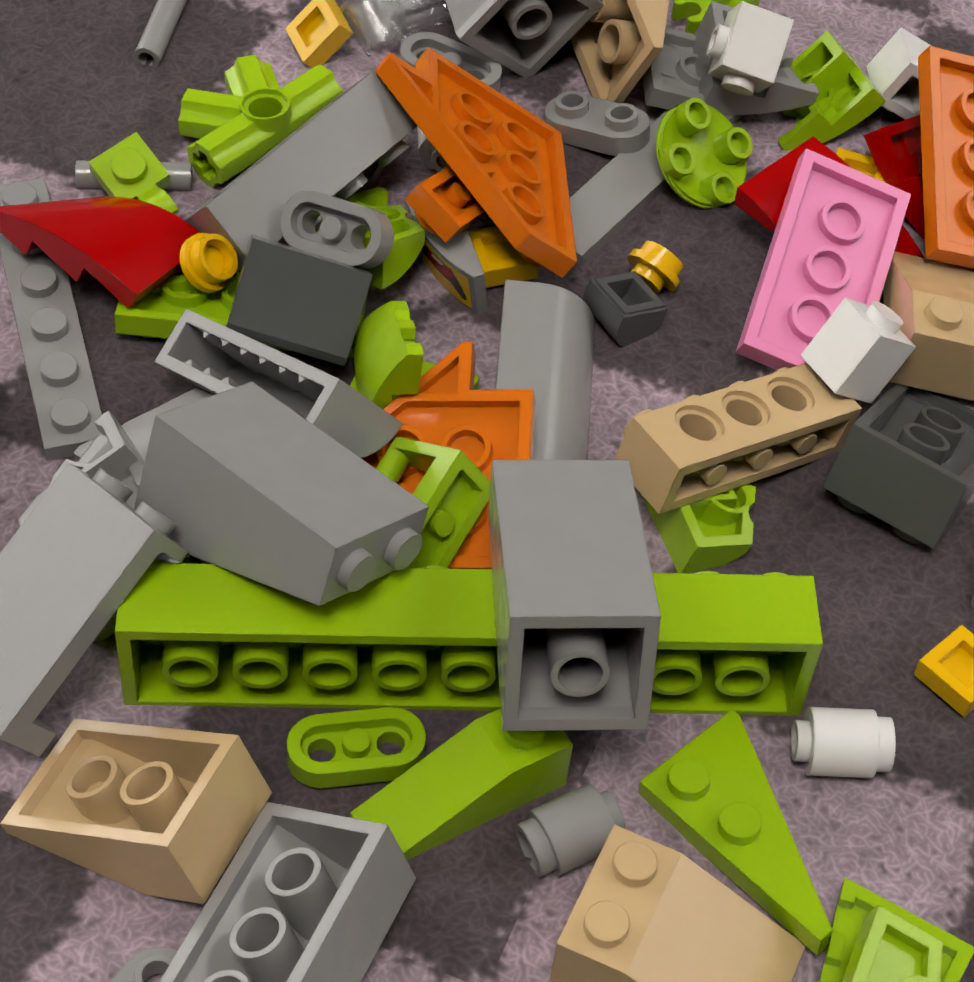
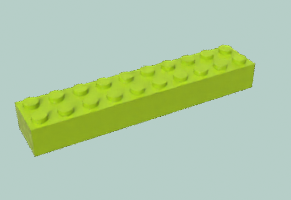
M154 560L117 609L115 637L124 705L350 709L398 707L412 710L495 711L501 708L492 569H449L444 566L431 565L423 568L395 570L367 583L356 592H348L318 606L214 564L172 563L165 560ZM701 571L697 573L652 572L661 620L650 713L725 715L733 709L739 715L800 716L823 646L814 576H795L780 572H770L763 575L720 574L715 571Z

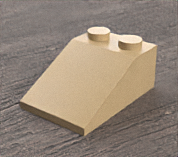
M601 0L603 6L573 35L570 41L592 97L623 103L663 49L669 0Z
M894 251L883 288L884 305L893 310L902 319L903 325L900 327V330L916 348L889 382L974 401V269Z
M74 718L0 825L6 833L145 895L205 904L271 796L272 791L239 735Z
M614 824L556 943L550 981L792 982L806 946L681 852Z

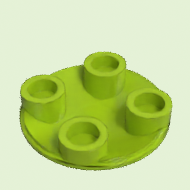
M692 97L674 106L663 116L656 134L657 159L666 181L683 200L698 208L723 207L735 201L737 187L742 185L746 178V158L751 155L753 150L752 140L748 132L741 127H734L722 113L707 105L703 99L698 97Z

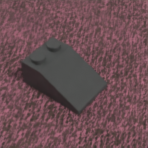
M895 384L853 424L822 487L836 494L838 501L846 508L862 514L870 513L892 525L893 531L902 539L913 544H926L934 549L947 534L974 493V410L944 394Z

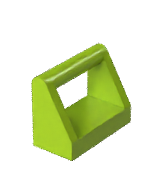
M395 437L375 469L395 483L399 481L409 464L426 472L412 495L429 506L421 531L423 538L421 550L414 561L406 568H423L431 565L448 567L490 499V481L459 449Z

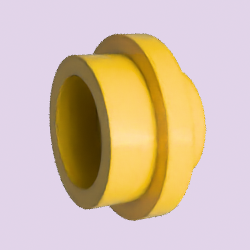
M197 233L186 239L181 246L180 265L185 277L195 288L203 292L213 293L225 288L231 282L238 268V257L233 245L225 237L215 233Z
M647 240L640 249H632L627 256L628 262L633 267L631 272L635 271L654 293H659L662 287L669 291H675L680 284L678 275L684 266L672 252L660 244Z

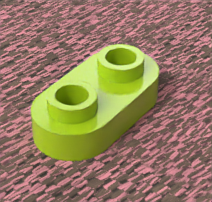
M381 707L310 715L298 721L288 734L287 764L291 774L299 782L314 788H331L393 781L424 758L426 732L418 717L408 710L398 707ZM385 743H396L403 750L397 754L385 755L378 748ZM316 750H327L334 755L330 761L324 762L314 761L309 756Z

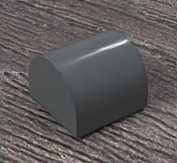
M635 271L590 279L583 295V301L589 306L594 317L622 347L653 334L661 325L668 311L665 304Z

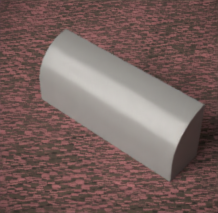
M505 279L495 389L534 390L536 408L533 460H588L595 333L593 313L585 301L565 288L547 283Z
M185 309L154 361L178 378L213 395L253 382L360 458L369 456L384 447L403 425L402 422L341 379L189 309Z

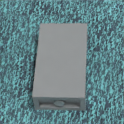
M69 462L0 553V740L38 757L41 756L56 736V733L37 717L157 555L165 553L181 563L189 552L169 536L177 526L170 519L144 501L140 503L137 509H134L127 503V500L133 494L129 487L102 468H99L92 478Z

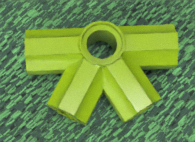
M256 54L238 57L235 64L224 73L225 84L229 94L187 88L181 100V111L178 119L180 135L200 138L187 147L189 163H192L200 180L214 188L258 161L344 91L337 83L333 72L320 64L280 88L270 63L259 60Z

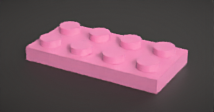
M806 148L797 160L735 353L775 370L805 364L807 362L801 356L802 352L844 298L869 306L873 301L879 302L911 194Z

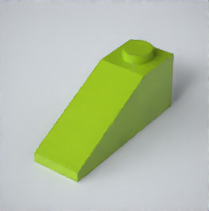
M501 708L474 720L351 811L350 817L388 825L406 860L566 785L573 743L564 730L502 731Z

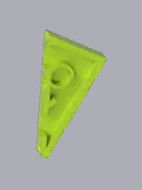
M731 709L639 781L638 793L701 854L818 956L827 948L833 929L741 717Z

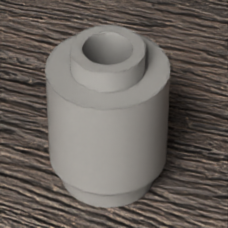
M587 783L527 812V820L516 824L514 830L518 845L525 857L532 859L530 866L537 877H542L554 871L556 876H561L598 858L613 825L615 824L625 829V820L619 804L608 790L600 793L591 783Z

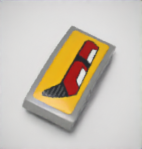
M407 203L409 219L418 222L414 209ZM425 229V244L420 252V256L434 277L449 293L476 313L488 312L485 275L468 231L458 234L445 243L438 235L431 234Z

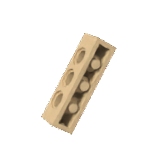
M808 363L792 368L783 367L766 376L746 382L737 381L727 388L701 396L692 395L675 404L655 410L646 409L639 412L627 423L624 429V438L614 460H629L635 488L656 512L661 514L810 463L842 448L853 424L856 422L862 407L852 398L835 394Z

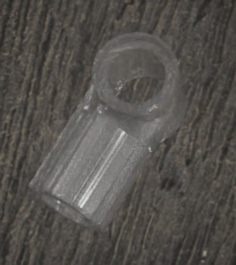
M346 0L340 7L367 57L372 56L375 49L383 46L394 47L402 42L406 36L444 23L450 16L446 0Z

